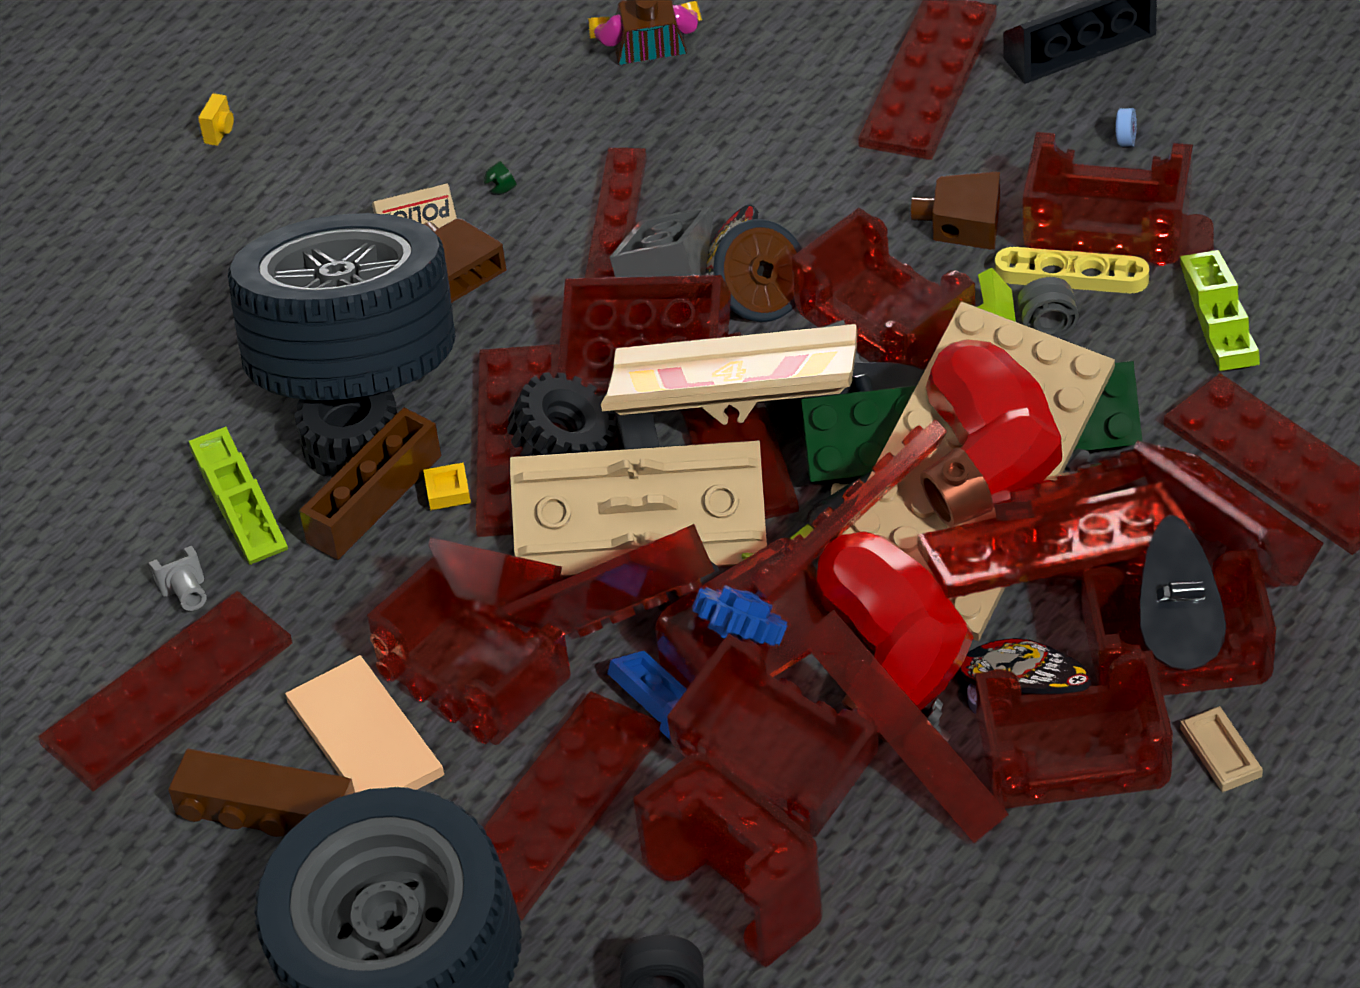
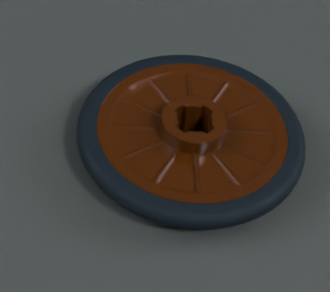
M752 219L737 224L724 235L714 257V280L721 298L733 312L747 320L755 322L777 320L793 310L804 294L808 275L804 252L792 233L778 223L764 219ZM759 265L763 266L765 270L762 276H759L757 273Z

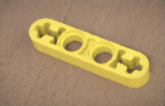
M1007 247L999 251L995 257L996 273L1009 284L1027 285L1039 278L1056 277L1068 282L1072 289L1138 293L1143 291L1149 283L1148 263L1142 258L1135 256ZM1010 263H1016L1015 267H1009ZM1030 264H1034V270H1030ZM1050 265L1062 268L1057 273H1046L1042 269ZM1091 268L1102 272L1097 276L1091 277L1082 274L1084 270ZM1109 270L1114 271V276H1109ZM1128 273H1135L1134 277H1128Z

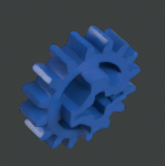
M724 586L722 591L719 589L715 591L708 587L705 589L700 588L692 606V611L698 613L700 618L710 620L708 628L719 633L722 638L734 643L747 644L751 647H756L757 643L764 644V642L775 646V644L780 645L788 626L787 621L780 619L781 616L770 613L772 605L761 600L758 595L729 586Z

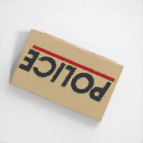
M448 184L372 203L374 214L400 216L413 219L422 224L432 222L438 228L457 219Z

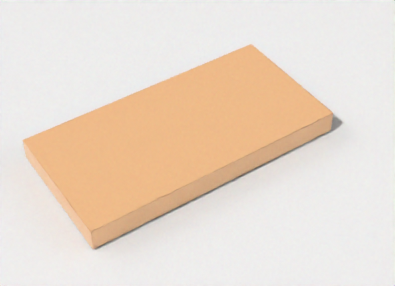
M361 655L285 693L288 704L339 776L352 778L355 793L366 789L406 787L417 790L444 776L441 763Z

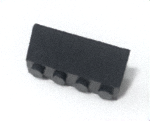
M1086 0L1003 31V58L1022 82L1026 84L1155 36L1157 0Z

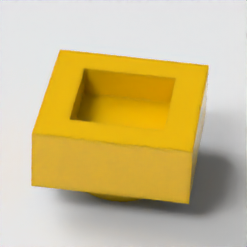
M213 93L198 117L205 144L218 146L224 134H229L232 130L234 116L230 112L226 95Z
M464 462L423 470L430 510L471 503Z

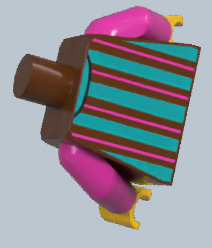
M622 0L618 3L616 15L611 18L594 17L588 19L590 39L597 38L605 46H614L618 65L687 54L683 33L690 34L697 29L698 21L702 20L697 1L674 5L673 0Z

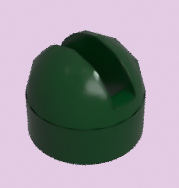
M501 161L491 166L485 173L484 184L493 181L496 186L490 192L495 195H503L517 186L513 176Z

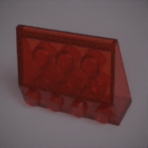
M722 275L565 279L558 372L566 373L567 380L572 381L574 376L581 378V385L588 387L591 383L597 388L595 393H607L614 369L616 348L727 337L729 332L731 292Z
M1137 440L1133 447L1152 494L1165 502L1162 508L1166 512L1182 520L1185 517L1196 524L1193 530L1203 538L1211 542L1219 540L1227 546L1224 552L1232 559L1244 565H1247L1248 562L1259 569L1256 575L1266 583L1279 587L1280 584L1297 586L1301 582L1324 544L1322 541L1198 455Z
M692 524L499 607L494 611L497 618L560 637L577 630L581 638L602 629L603 626L600 621L609 617L612 624H615L635 615L633 607L642 603L646 611L669 601L666 594L669 591L676 589L680 597L703 586L700 578L715 571L695 524Z

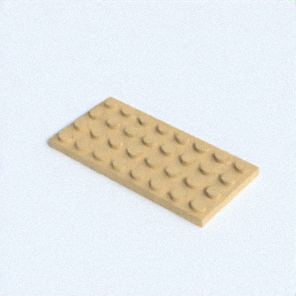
M961 301L838 537L862 531L887 537L935 577L971 628L973 639L979 641L1114 370L1115 359ZM966 339L987 341L1004 349L1040 384L1061 434L1062 462L1045 480L1021 497L994 507L992 512L957 526L948 527L931 507L921 485L920 476L923 471L954 448H962L953 429L929 404L926 384L938 354L948 345Z

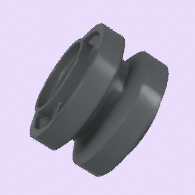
M1056 277L1036 279L1028 283L1018 295L1017 303L1022 323L1025 326L1051 336H1060L1070 332L1078 322L1079 313L1072 288L1063 279Z

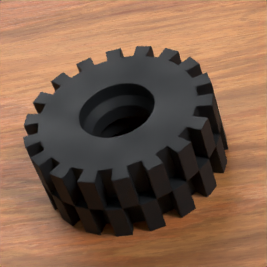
M550 372L542 373L540 379L535 376L530 379L528 384H525L509 414L507 421L510 423L507 431L508 435H514L511 440L514 448H523L521 456L606 451L617 428L616 420H613L615 411H602L601 403L605 395L603 394L598 397L595 394L597 388L591 383L588 387L581 385L582 379L576 376L571 381L566 379V373L557 372L555 378H552ZM552 422H555V423H558V424L564 426V427L567 428L570 432H567V431H564V430L558 428V427L555 426Z

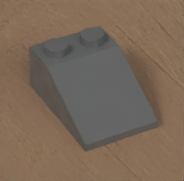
M712 206L644 219L637 223L610 256L622 301L636 299L638 303H644L658 298L659 294L673 292V295L679 296L688 294L696 289V286L706 274L714 217Z

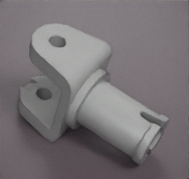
M192 546L183 549L186 557L167 565L161 566L157 559L148 562L151 574L163 596H170L176 593L181 606L188 611L197 610L205 604L207 597L204 594L205 591L199 585L204 581V575L197 553Z

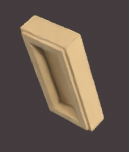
M1220 706L1181 721V731L1222 792L1262 777V767Z

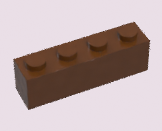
M403 407L299 510L306 543L339 560L424 474L423 470L429 469L441 457L436 423Z
M188 748L168 789L175 814L180 815L186 820L193 822L200 821L201 819L215 821L231 829L247 827L262 830L273 837L286 835L313 811L337 798L355 793L352 778Z

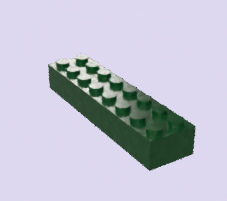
M1134 361L1115 362L1114 370L1074 451L1078 448L1094 450L1143 444ZM917 385L800 398L809 481L858 477L871 472Z

